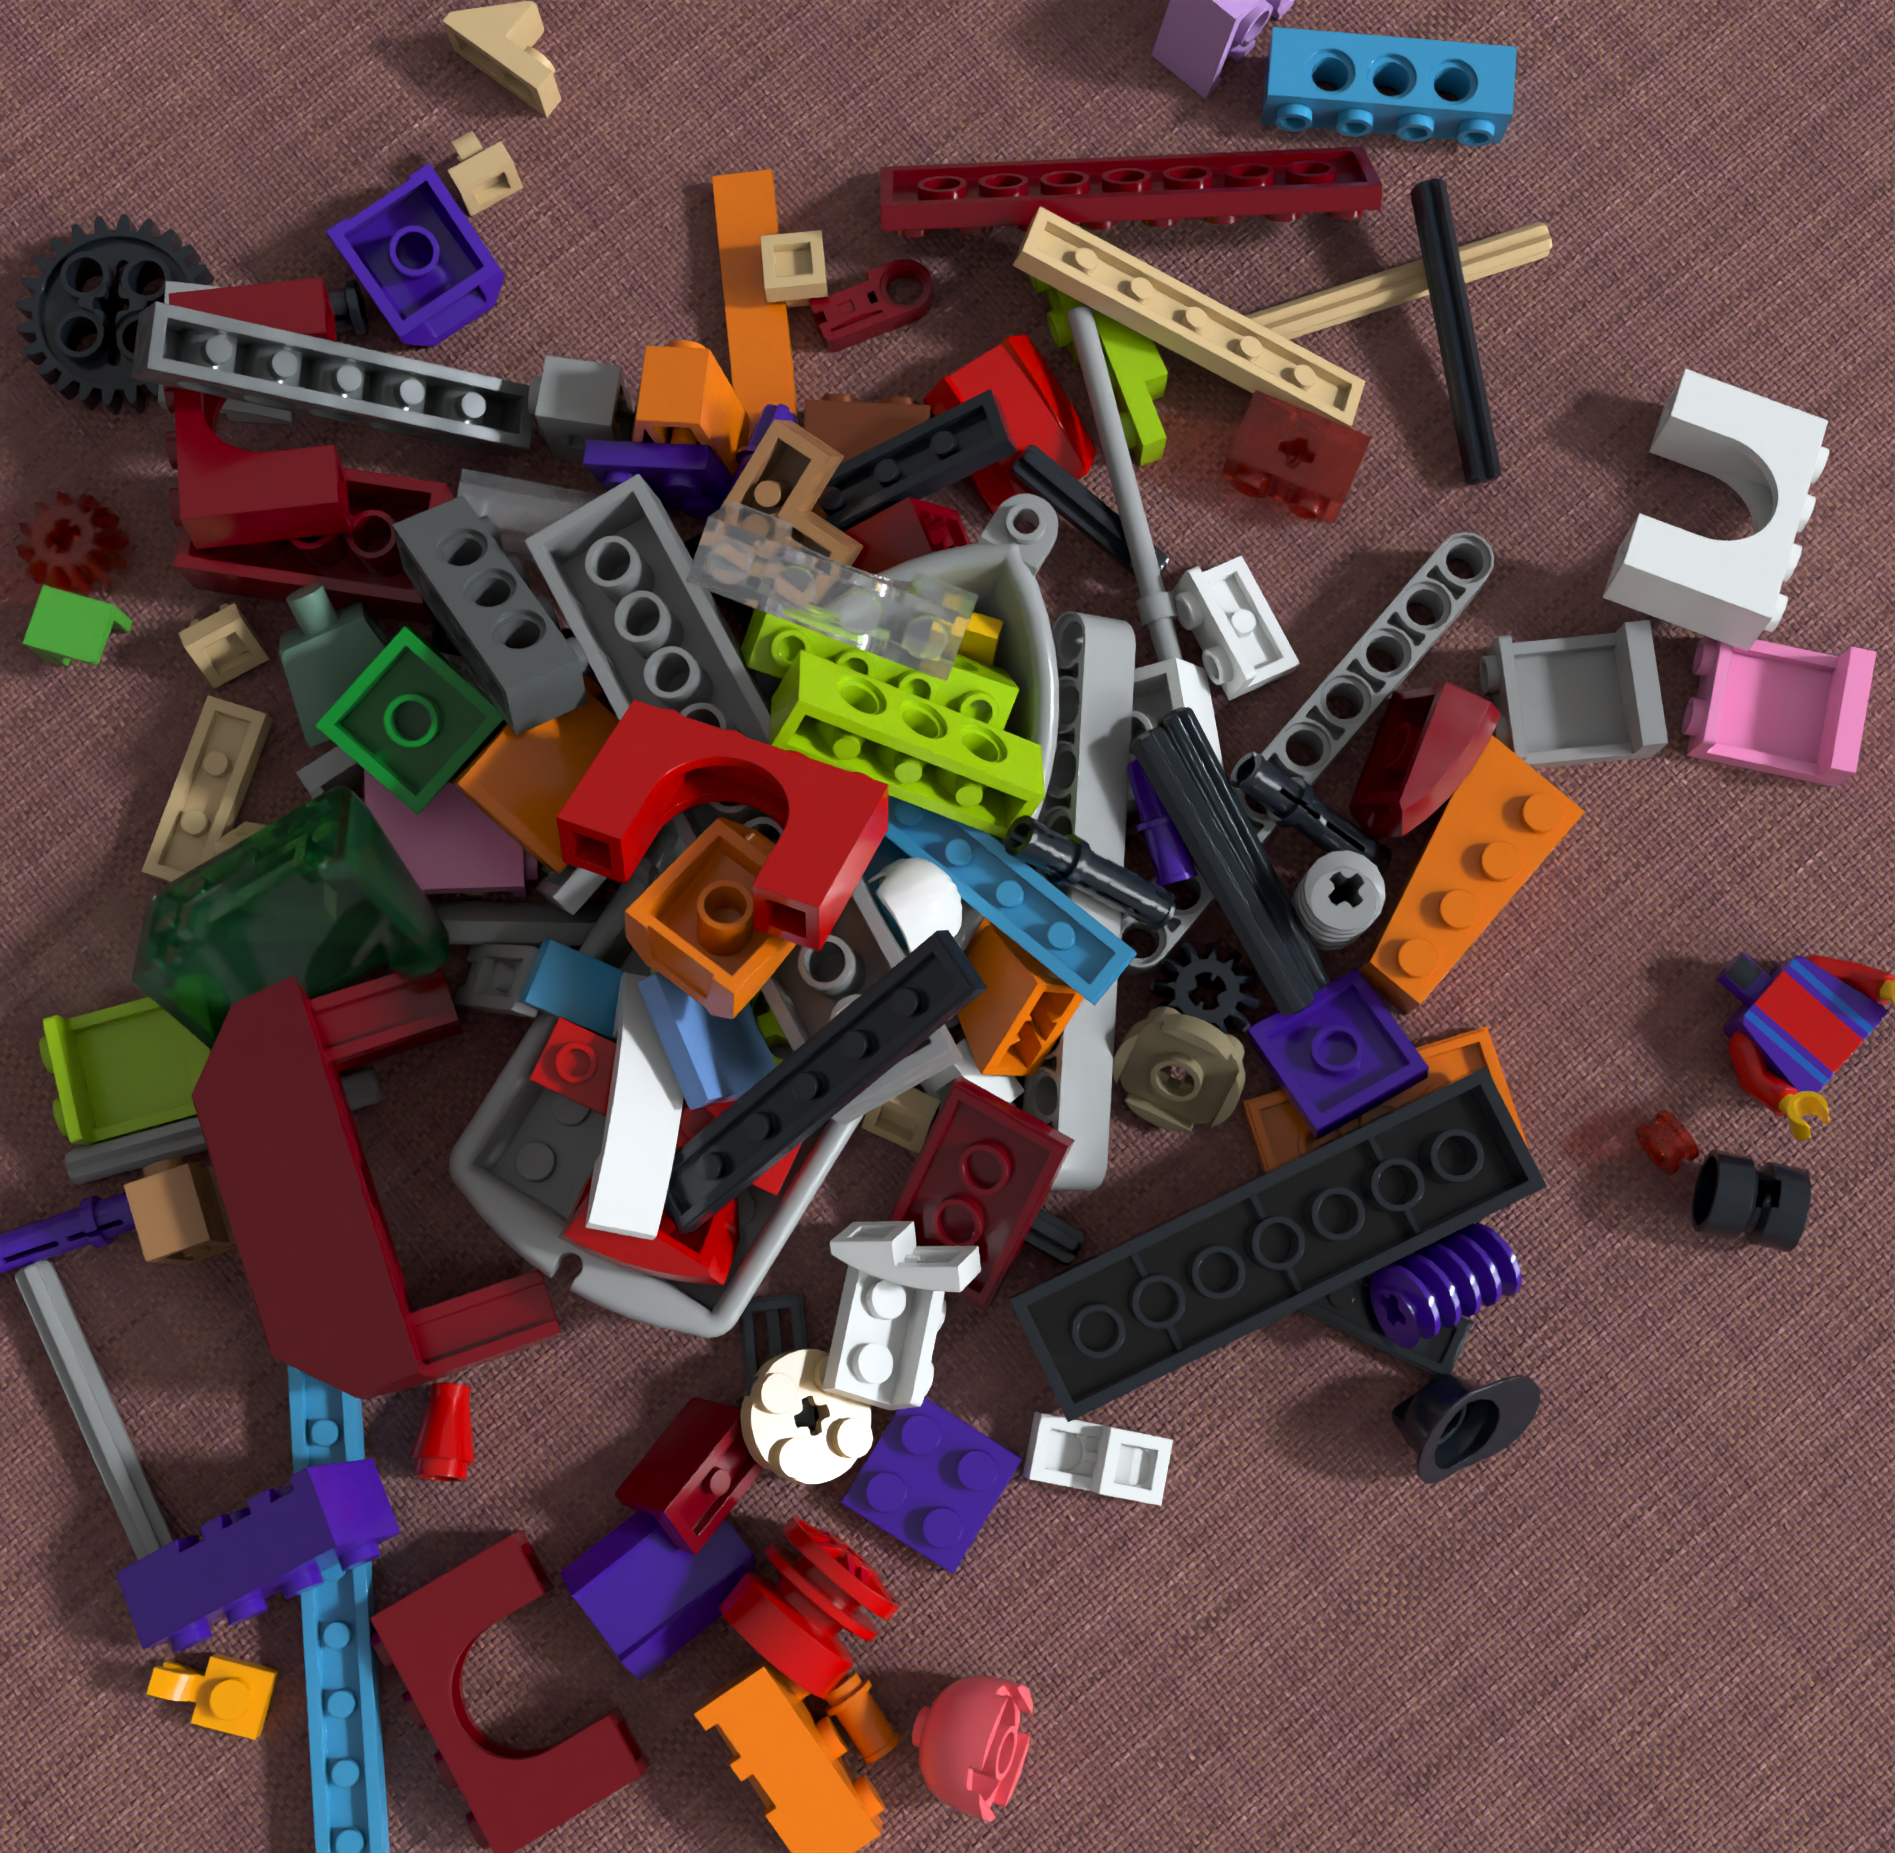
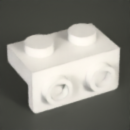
M1242 556L1205 572H1202L1199 566L1185 571L1172 591L1178 620L1186 630H1192L1203 651L1202 660L1209 678L1216 685L1222 686L1229 701L1286 676L1299 666L1298 658Z

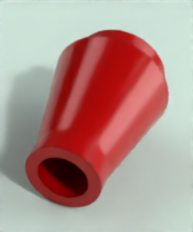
M442 1382L431 1384L430 1398L409 1456V1460L415 1461L414 1477L446 1482L467 1481L468 1466L475 1465L469 1401L470 1386Z

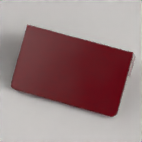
M698 1397L692 1398L615 1492V1496L623 1506L653 1515L678 1550L695 1556L764 1469L753 1459L745 1444L741 1430V1409Z

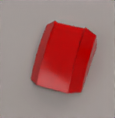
M1027 334L1006 337L999 345L951 375L943 377L923 399V405H930L931 418L989 389L992 390L1000 401L1018 452L966 477L991 515H994L999 506L1010 497L1018 494L1036 495L1016 479L1010 471L1016 458L1029 445L1037 446L1076 480L1088 474L1097 454L1072 404Z
M592 1169L579 1191L577 1200L558 1238L590 1255L647 1275L688 1283L724 1285L740 1240L739 1203L737 1196L697 1230L685 1234L679 1232L668 1212L663 1208L657 1236L654 1240H648L585 1227L593 1176Z

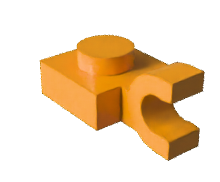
M219 1653L210 1656L206 1671L166 1660L163 1663V1667H154L146 1694L167 1700L194 1702L196 1706L191 1724L256 1740L261 1736L280 1670Z

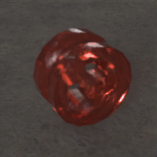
M1663 1109L1654 1115V1125L1641 1124L1635 1129V1134L1649 1158L1664 1173L1671 1176L1680 1170L1679 1162L1682 1159L1690 1162L1699 1157V1150L1684 1125L1674 1115Z

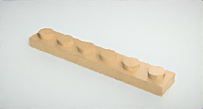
M1039 207L1029 224L1013 263L1014 267L1339 440L1352 427L1366 381L1043 207Z

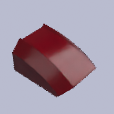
M1447 681L1435 683L1432 687L1415 690H1394L1349 804L1352 815L1371 838L1403 837L1433 814L1450 798L1473 769L1501 716L1499 710L1490 701Z

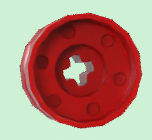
M793 1515L782 1528V1531L801 1554L796 1556L782 1545L772 1541L764 1552L775 1569L782 1575L780 1580L775 1584L768 1578L749 1570L718 1608L736 1632L773 1666L808 1692L826 1699L855 1662L837 1635L842 1629H845L854 1636L872 1642L877 1636L878 1630L859 1608L863 1605L877 1616L889 1621L898 1610L900 1604L884 1587L876 1570L849 1545L833 1533L818 1529L798 1516Z

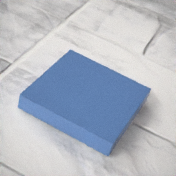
M659 972L653 973L637 983L690 1110L738 1100L776 1067L749 1002L734 1019H727L710 1015L704 1006Z

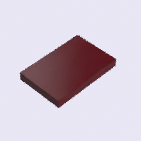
M960 1076L953 1081L887 1221H914L917 1246H979L981 1272L961 1292L957 1293L987 1310L994 1303L1075 1140Z

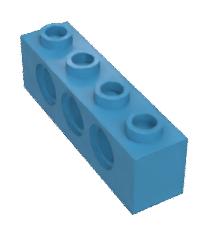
M1273 27L1265 63L1261 124L1276 125L1278 128L1290 132L1304 131L1308 128L1332 129L1350 137L1364 136L1369 133L1397 135L1400 139L1411 142L1424 141L1429 138L1453 139L1471 147L1501 143L1513 116L1517 47ZM1327 81L1334 84L1339 90L1324 91L1317 87L1315 83ZM1387 86L1393 88L1399 95L1385 96L1378 92L1375 87ZM1436 92H1451L1459 101L1444 100Z

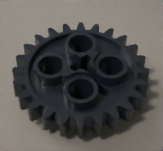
M122 214L116 230H111L104 219L98 216L95 219L94 234L87 236L77 224L71 226L74 242L69 246L54 237L50 239L52 248L57 254L52 261L40 256L33 258V261L43 274L40 279L25 277L21 280V283L34 295V298L16 302V308L26 318L31 319L17 326V332L27 342H31L24 350V353L35 365H41L37 371L38 374L49 385L57 383L56 389L67 400L70 401L79 394V401L88 410L93 411L102 399L104 406L113 415H118L124 399H128L138 413H144L145 396L153 394L158 400L159 384L131 378L139 313L155 301L164 303L166 281L210 285L215 279L205 264L198 265L201 257L191 244L182 247L183 242L173 229L170 228L160 235V230L153 220L147 218L137 232L136 226L128 215ZM127 264V265L124 267L123 274H122L121 281H120V279H119L120 268H121L122 265ZM94 276H103L101 283L96 289L90 292H82L83 285L87 280ZM155 279H164L163 286L159 291L152 295H142L145 286ZM125 304L128 307V311L124 310ZM112 319H116L115 325L112 323ZM89 334H97L95 343L89 349L76 352L77 345L83 337ZM120 349V362L119 364L112 366L117 359L118 351Z

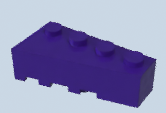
M373 1458L306 1467L290 1476L292 1484L277 1490L275 1488L265 1490L247 1500L248 1508L218 1516L200 1526L204 1539L199 1540L198 1535H190L175 1540L117 1572L116 1575L142 1649L167 1643L171 1644L174 1653L188 1649L213 1637L210 1625L227 1618L229 1626H232L266 1612L268 1606L265 1599L280 1591H283L285 1599H288L322 1585L324 1579L321 1572L338 1563L342 1571H347L381 1556L378 1544L401 1534Z

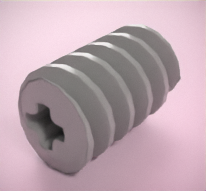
M1349 850L1332 851L1318 858L1294 890L1291 900L1313 946L1323 951L1341 950L1354 943L1381 913L1386 898L1384 879L1377 866L1368 858ZM1338 896L1344 902H1341L1336 906L1330 900H1333Z

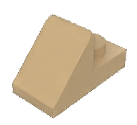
M522 1L452 11L442 20L456 53L546 118L561 102L562 99L553 75L555 68L542 53L532 47L544 32V26L536 3L533 1Z

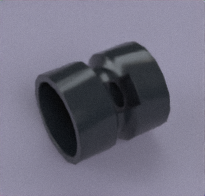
M1716 1149L1711 1150L1701 1165L1695 1184L1691 1215L1693 1228L1699 1233L1730 1240L1737 1239L1743 1232L1752 1245L1791 1252L1797 1246L1808 1218L1811 1201L1809 1173L1806 1169L1774 1162H1766L1759 1169H1756L1751 1157Z

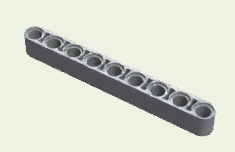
M1468 532L1457 533L1446 539L1262 752L1261 755L1265 757V760L1288 777H1300L1313 787L1387 701L1393 691L1398 688L1478 594L1494 567V554L1487 541L1475 533ZM1455 558L1467 562L1473 570L1474 578L1460 579L1454 576L1448 570L1446 560ZM1412 604L1424 605L1433 613L1435 624L1424 626L1413 622L1408 616L1406 607ZM1375 649L1389 653L1395 661L1396 670L1391 672L1377 671L1368 663L1366 653ZM1336 695L1348 698L1355 705L1356 716L1347 720L1335 717L1328 710L1326 699ZM1293 742L1308 744L1316 753L1317 763L1308 767L1294 764L1287 756L1286 746ZM1233 787L1263 846L1279 825L1270 820L1267 814H1258L1251 810L1246 803L1245 793ZM1193 858V865L1195 870L1197 869L1198 876L1177 882L1185 883L1194 890L1197 898L1196 905L1187 910L1175 909L1169 923L1158 930L1148 928L1125 913L1122 915L1120 939L1128 931L1140 929L1150 933L1156 944V952L1143 959L1134 958L1123 973L1137 977L1151 974L1159 967L1164 957L1169 956L1216 901ZM1155 877L1151 883L1156 884L1157 878Z
M1067 611L1059 616L1051 630L1059 678V723L1051 778L1039 814V822L1064 836L1074 834L1081 837L1090 844V848L1094 853L1124 867L1129 779L1127 765L1130 761L1136 652L1135 634L1132 626L1124 620ZM1036 867V872L1049 881L1046 878V874ZM1051 883L1120 939L1121 912L1090 897L1087 893L1077 888H1061ZM1118 978L1095 1006L1085 998L1082 1000L1035 1076H1025L1023 1111L1075 1140L1050 1191L1095 1190L1101 1185L1106 1175Z

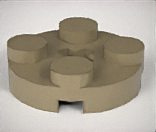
M1157 1007L1150 1011L1146 1019L1135 1023L1126 1032L1116 1052L1112 1073L1115 1083H1117L1120 1077L1122 1086L1128 1092L1125 1102L1138 1116L1153 1125L1167 1130L1191 1132L1194 1124L1207 1123L1213 1120L1211 1127L1223 1123L1233 1113L1245 1083V1070L1242 1063L1245 1051L1237 1038L1224 1034L1212 1024L1193 1016L1180 1014L1177 1010L1170 1007ZM1170 1066L1181 1067L1191 1075L1186 1074L1182 1080L1175 1079L1170 1076L1172 1072V1067Z

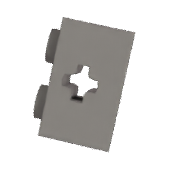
M546 355L542 377L533 376L530 383L528 411L529 414L535 415L538 435L544 437L552 458L583 463L586 440L630 442L635 409L622 367Z

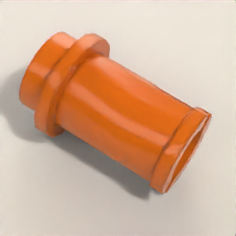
M853 1671L845 1675L825 1700L828 1705L824 1710L828 1716H837L867 1765L890 1752L898 1745L901 1738L897 1732H894L869 1693L872 1687L868 1678L861 1680L857 1672Z

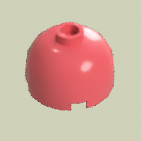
M974 1675L955 1681L939 1693L931 1707L924 1706L919 1711L913 1727L912 1743L915 1747L919 1748V1766L926 1786L940 1802L960 1812L990 1822L996 1818L990 1809L992 1803L1002 1807L1007 1805L1021 1775L1029 1746L1030 1734L1022 1732L1017 1735L1020 1711L1033 1714V1702L1029 1688L998 1677Z

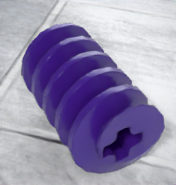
M1472 1223L1435 1243L1417 1250L1415 1254H1409L1395 1261L1394 1264H1389L1375 1271L1370 1281V1297L1373 1311L1387 1337L1398 1346L1410 1349L1418 1345L1420 1337L1429 1339L1437 1335L1440 1326L1450 1328L1459 1323L1461 1316L1468 1318L1478 1313L1481 1305L1489 1307L1499 1302L1501 1295L1510 1296L1518 1292L1522 1284L1521 1269L1514 1253L1503 1238L1493 1229L1482 1223Z

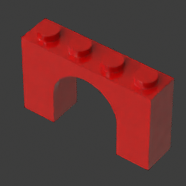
M633 700L556 816L563 862L626 884L658 832L670 819L680 812L711 802H735L754 807L772 817L783 829L782 835L752 884L754 929L820 952L888 830V784L874 780L860 772H850L808 758L797 751L784 750L745 737L734 730L721 729L685 717L671 709H661Z

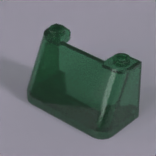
M337 786L166 885L153 898L144 915L131 981L212 1050L231 1005L243 998L294 975L310 999H314L330 993L389 960L390 967L402 978L426 976L448 960L450 938L445 925L369 807L347 786Z

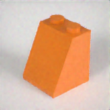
M587 674L583 676L588 704L516 736L506 721H504L449 782L545 868L558 874L565 869L568 863L563 862L556 816L619 723L618 717L614 716L598 701V698L604 691Z

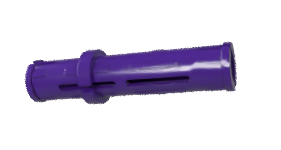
M126 1192L105 1199H101L97 1195L87 1197L80 1201L78 1208L0 1233V1274L90 1244L95 1248H101L112 1244L114 1236L136 1229Z

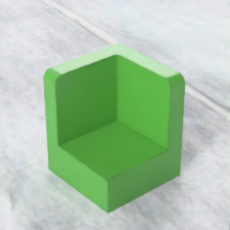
M43 585L22 644L49 662L68 667L70 660H75L95 666L101 660L111 629L129 633L133 621L113 604Z

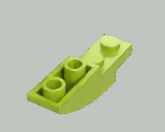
M1029 275L1035 292L1037 294L1046 292L1053 311L1047 313V321L1057 348L1067 346L1073 364H1080L1067 312L1085 304ZM1092 308L1128 449L1132 448L1139 467L1161 460L1167 437L1152 400L1164 396L1168 377L1166 367L1153 340Z

